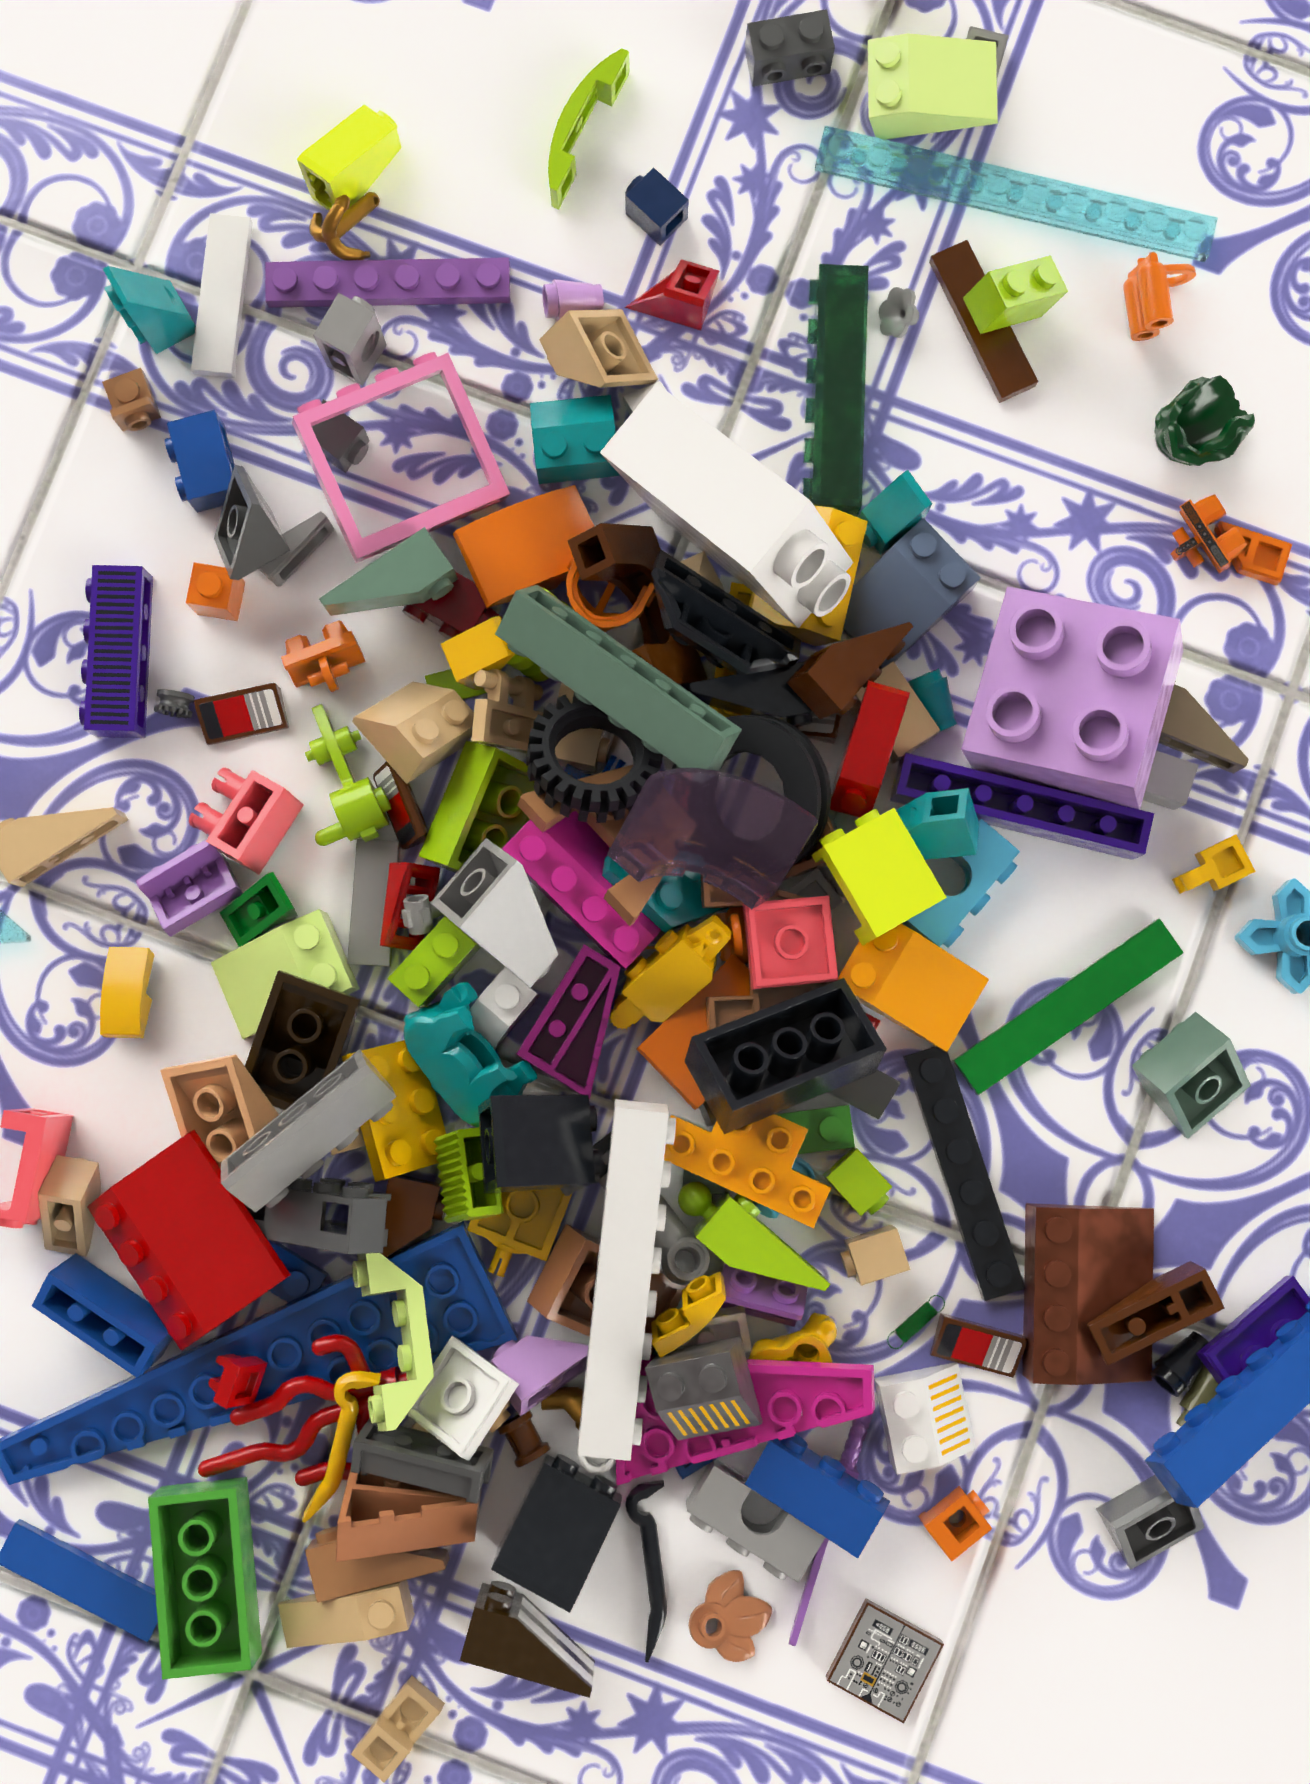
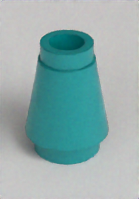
M936 669L908 681L939 727V732L957 724L954 717L955 713L947 676L942 677L940 670Z

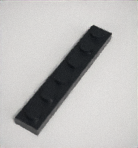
M934 1046L903 1056L982 1300L988 1301L1025 1289L948 1052Z

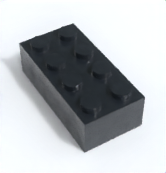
M842 978L693 1036L684 1062L724 1134H727L875 1073L887 1048L846 980Z

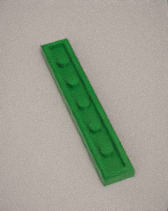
M1156 919L952 1061L974 1093L980 1095L1184 952L1161 919Z

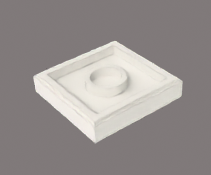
M451 1336L433 1363V1379L407 1415L461 1458L470 1461L519 1383L462 1341Z

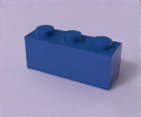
M77 1253L47 1274L31 1305L136 1378H139L164 1355L172 1340L166 1327L148 1301Z
M797 1434L782 1440L777 1438L768 1441L745 1485L858 1559L886 1511L890 1500L883 1497V1491L872 1482L867 1480L859 1481L846 1473L845 1467L838 1460L827 1455L821 1457L807 1448V1442Z

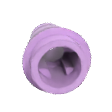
M556 279L552 280V284H543L542 298L546 318H555L558 321L569 310L603 309L604 297L601 284L593 285L591 283Z

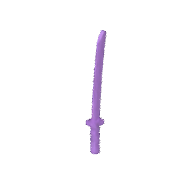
M873 1414L853 1419L844 1451L840 1460H838L845 1467V1472L855 1479H858L859 1475L855 1465L857 1464ZM827 1538L824 1539L812 1560L790 1633L789 1645L796 1646L829 1541Z

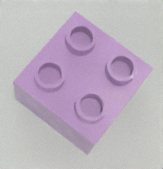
M1007 586L961 748L971 768L1140 810L1183 654L1180 619Z

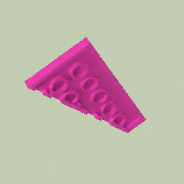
M650 1355V1360H642L641 1376H647L645 1367L656 1355ZM746 1359L763 1421L762 1424L677 1440L656 1412L647 1378L645 1403L637 1402L635 1418L643 1419L640 1446L632 1445L631 1461L616 1460V1485L631 1482L634 1478L652 1474V1476L667 1472L670 1468L691 1462L696 1464L757 1447L759 1443L778 1438L782 1440L793 1437L796 1433L816 1427L825 1428L871 1415L875 1409L874 1365Z

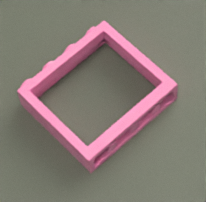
M435 352L424 354L413 360L414 367L399 372L397 367L387 369L374 377L375 383L363 388L360 387L359 383L348 385L336 392V399L323 404L320 399L309 401L297 408L299 414L293 416V427L355 563L396 547L424 527L428 532L434 531L502 502L510 495L449 353L438 357ZM440 374L489 485L362 538L311 426Z

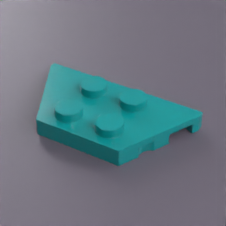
M684 845L641 911L664 933L671 929L680 928L688 922H696L707 918L715 912L730 908H702L700 870L707 867L702 865L698 858L693 857ZM609 847V854L604 860L602 876L614 886L633 871Z

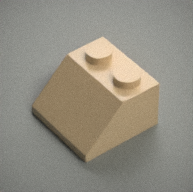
M413 681L356 715L352 722L407 784L464 747L465 742L472 736L474 712L455 690Z

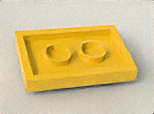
M405 1040L361 1050L390 1084L397 1096L391 1101L393 1107L385 1116L376 1122L369 1119L360 1126L375 1182L438 1164L439 1162L436 1158L439 1154L434 1151L437 1147L434 1140L436 1137L446 1134L435 1090L432 1088L429 1079L412 1058ZM355 1052L342 1056L343 1062L346 1061L349 1057H351Z

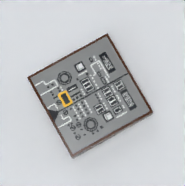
M865 1598L825 1677L829 1683L904 1724L944 1643L938 1637Z

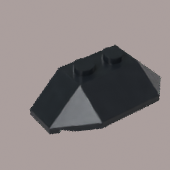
M663 550L659 551L651 575L664 629L669 631L675 641L685 646L690 645L703 653L711 664L718 668H727L734 674L746 675L794 666L800 656V639Z

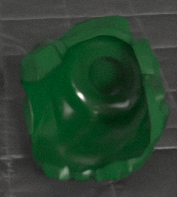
M1221 375L1210 379L1202 376L1190 380L1182 391L1168 405L1161 408L1156 415L1154 430L1156 446L1159 452L1168 460L1187 466H1201L1207 462L1230 458L1253 429L1255 424L1254 413L1247 414L1245 410L1239 409L1240 402L1235 399V392L1232 386Z

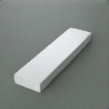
M213 213L209 215L191 371L194 375L235 378L253 227L250 217Z

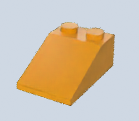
M903 924L896 926L863 946L859 941L838 976V980L842 978L846 980L859 1003L945 1052H948L989 981V978Z

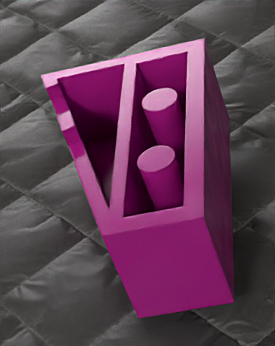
M584 944L516 1055L581 1095H589V1100L621 966Z

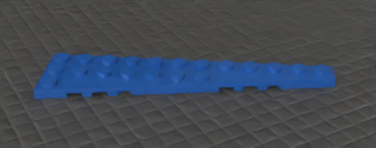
M464 1221L386 1257L423 1286L432 1364L451 1336L459 1339L475 1352L505 1344L511 1340H518V1334ZM351 1273L149 1368L139 1378L135 1376L129 1377L0 1438V1469L8 1485L67 1469L73 1464L95 1461L107 1454L125 1449L130 1451L144 1447L149 1442L167 1437L172 1439L186 1435L191 1430L209 1425L214 1427L231 1422L230 1413L238 1407L225 1409L213 1402L216 1393L208 1384L210 1378L222 1376L224 1367L215 1362L219 1355L257 1356L268 1363L255 1402L271 1396L282 1383L293 1377L309 1375L335 1384L339 1377L351 1372L342 1353L332 1352L323 1356H317L312 1352V1343L316 1339L327 1335L341 1334L356 1341L363 1352L370 1371L373 1373H379L395 1366L399 1368L397 1348L398 1345H403L401 1327H395L392 1316V1302L397 1300V1293L362 1297L361 1287H355ZM309 1393L298 1394L286 1406L318 1396Z

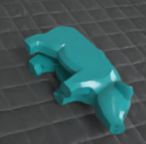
M460 982L446 991L440 1002L433 1003L427 1007H421L417 1011L404 1017L403 1036L409 1053L429 1079L432 1088L441 1095L444 1101L463 1121L478 1128V1106L490 1096L523 1095L527 1084L533 1082L538 1077L528 1061L522 1060L509 1068L503 1066L491 1044L474 1029L473 1016L469 1004L478 998L477 992L468 982Z

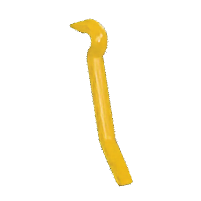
M353 1371L344 1374L336 1381L334 1397L337 1404L341 1407L331 1453L325 1477L306 1507L302 1522H307L333 1496L341 1484L359 1411L356 1397L352 1396L347 1390L379 1385L381 1373Z

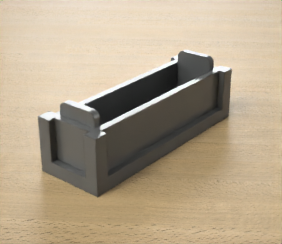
M369 1418L354 1440L350 1472L359 1474L361 1471V1474L367 1476L369 1473L463 1497L466 1498V1502L477 1504L480 1499L482 1484H488L490 1480L494 1449L479 1445L470 1461L461 1458L431 1433L398 1426L396 1430L378 1431L377 1423L372 1424Z

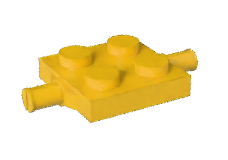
M560 1188L501 1193L504 1213L483 1219L470 1220L467 1230L487 1238L497 1247L487 1271L494 1274L500 1258H502L497 1276L505 1277V1272L513 1253L528 1254L547 1261L572 1194L565 1196Z

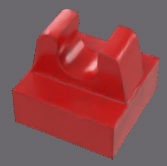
M219 1355L215 1362L224 1367L222 1376L210 1378L208 1382L209 1387L216 1393L213 1402L225 1409L255 1402L268 1363L257 1356Z

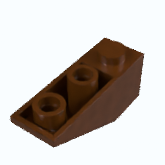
M907 622L823 648L811 654L786 683L820 720L835 713L842 716L857 703L858 698L855 694L860 688H865L868 680L874 682L881 675L882 670L879 666L884 660H890L904 648L906 643L903 641V638L914 626Z

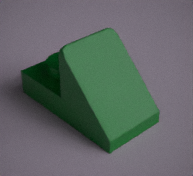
M274 872L267 873L219 912L239 947L264 935L275 925L298 917L295 908Z

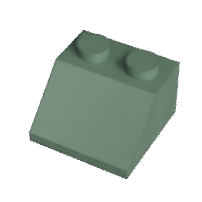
M1196 1011L1184 1022L1177 1024L1171 1033L1153 1048L1145 1051L1139 1060L1132 1065L1143 1089L1187 1139L1251 1086L1231 1039Z

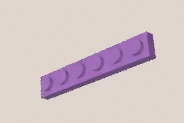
M509 257L265 262V301L269 308L330 307L337 294L340 293L351 300L353 296L360 297L372 306L511 303Z

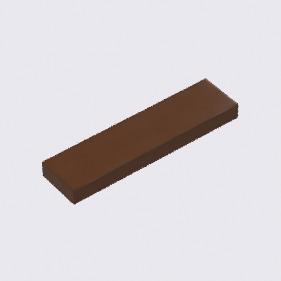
M968 240L931 255L929 263L998 402L1001 403L1036 387L1039 381L1012 327L1008 326L980 334L963 300V297L985 276Z

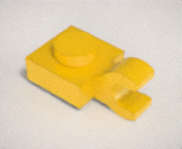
M1237 834L1194 854L1200 866L1173 878L1172 881L1179 894L1207 881L1213 891H1217L1256 871Z

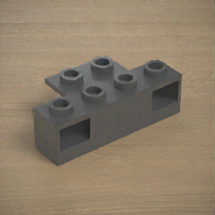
M297 1178L287 1186L288 1194L272 1208L264 1205L257 1212H254L245 1205L267 1240L344 1254L383 1253V1247H387L388 1229H385L387 1201H391V1194L374 1192L373 1183L348 1182V1186H345V1179L320 1178V1182H314V1186H312V1179ZM327 1202L349 1205L348 1222L325 1220Z

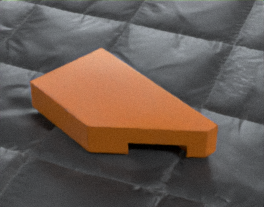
M1219 521L1214 528L1217 537L1236 527L1247 543V547L1234 559L1230 560L1236 572L1275 586L1278 585L1282 580L1292 544Z

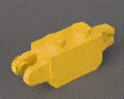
M714 914L694 928L686 924L677 933L672 929L665 933L655 944L654 948L656 951L647 959L643 956L638 957L626 969L624 974L627 978L621 995H618L615 999L614 1008L611 1010L609 1017L611 1019L610 1023H613V1026H616L617 1029L621 1028L623 1030L625 1028L627 1030L628 1027L638 1022L643 1016H646L651 1022L666 1021L712 981L717 964V954L731 939L732 931Z

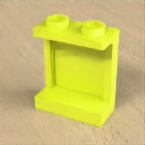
M877 808L854 821L858 828L847 834L844 833L842 828L831 832L819 840L822 848L811 855L816 863L822 859L825 861L862 926L854 930V933L862 946L947 898L895 808L881 815Z

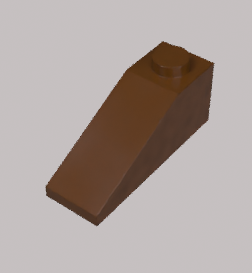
M1189 1261L1152 1279L1086 1325L1105 1364L1108 1366L1225 1309L1207 1270Z

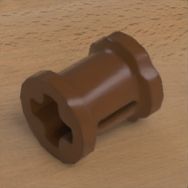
M531 1410L521 1416L518 1414L510 1418L497 1429L499 1434L505 1435L516 1456L514 1464L517 1468L536 1460L551 1449L548 1442H542L531 1420L533 1417Z

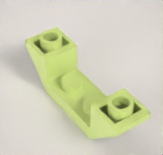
M381 1253L357 1254L358 1261H353L352 1275L355 1287H361L362 1297L397 1293V1300L392 1302V1316L395 1327H401L403 1345H398L397 1357L400 1371L406 1372L407 1380L373 1386L374 1395L368 1397V1411L371 1423H377L378 1431L396 1430L434 1377L423 1286Z

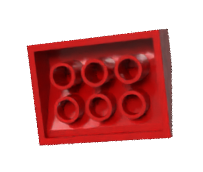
M195 1129L114 1184L87 1206L97 1225L102 1229L117 1252L121 1262L126 1266L142 1290L144 1297L149 1301L166 1327L167 1332L181 1351L219 1327L291 1275L244 1203L227 1191L221 1184V1169Z

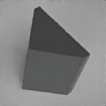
M234 465L214 536L228 575L233 580L242 579L290 551L272 510L244 467Z
M1156 1475L1096 1508L1130 1570L1205 1528L1199 1508L1177 1504Z

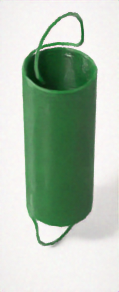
M926 1301L895 1329V1333L904 1344L942 1310L936 1311L929 1301Z

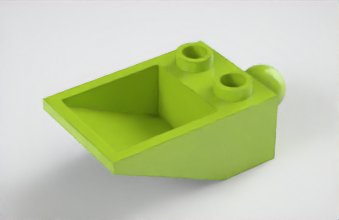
M690 1182L681 1188L678 1194L680 1209L689 1216L703 1217L693 1229L695 1237L729 1267L826 1291L831 1285L817 1269L757 1218L761 1211L748 1198L739 1194L733 1197L726 1191L714 1205L712 1203V1194L706 1185L700 1182Z

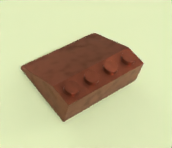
M1026 1203L1023 1336L1028 1340L1023 1353L1022 1375L1033 1384L1088 1385L1152 1381V1344L1107 1366L1086 1324L1153 1279L1154 1208Z

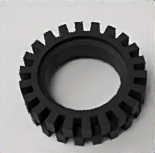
M565 694L557 698L556 707L549 703L543 709V716L538 714L534 720L533 729L531 728L526 757L527 775L529 781H535L534 791L538 796L546 792L545 804L551 809L560 802V814L565 817H569L574 808L579 810L577 821L587 822L589 812H595L596 823H606L608 812H612L614 820L617 821L624 818L626 808L633 814L639 810L641 801L646 803L649 800L651 792L657 784L663 755L648 750L642 744V739L628 729H621L608 720V715L596 706L580 701L575 695H573L571 703ZM588 728L601 729L614 734L627 745L633 757V767L628 774L612 783L599 785L585 783L575 779L561 767L555 755V747L562 738L571 732Z

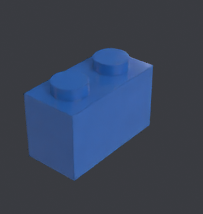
M215 410L167 422L170 438H166L164 441L171 462H177L181 476L175 477V484L182 502L188 501L197 513L223 506L235 465L223 421Z

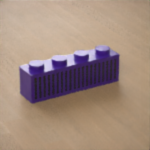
M92 565V578H88L85 585L86 599L90 603V617L85 619L83 625L84 640L88 644L87 659L82 661L81 678L82 682L86 684L85 700H82L79 705V720L81 725H84V730L95 737L146 738L153 576L143 566Z

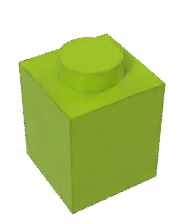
M851 1148L822 1174L860 1216L866 1211L873 1215L889 1200L886 1193L892 1186L858 1148Z

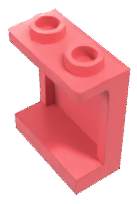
M35 1108L3 1110L0 1127L24 1131L26 1134L12 1201L0 1203V1226L23 1228L24 1224L37 1225L38 1219H41L38 1192L56 1156L66 1155L74 1115Z

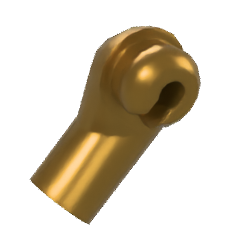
M561 1387L541 1401V1409H564L576 1422L575 1427L579 1430L583 1390L579 1387Z

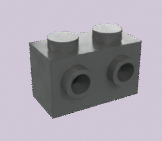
M827 9L747 23L745 54L752 87L830 73L835 45Z

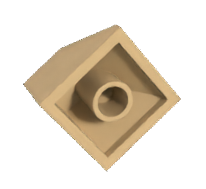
M622 309L569 310L539 339L549 364L558 376L599 388L653 384L658 380Z

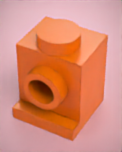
M960 1486L930 1510L924 1511L918 1516L924 1527L951 1562L993 1529L984 1518L990 1512L987 1506L974 1490L966 1495ZM958 1510L963 1511V1518L960 1522L952 1523L949 1521V1517Z

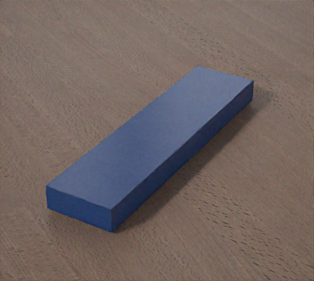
M22 1519L15 1522L0 1551L1 1566L146 1642L152 1638L158 1626L154 1588Z

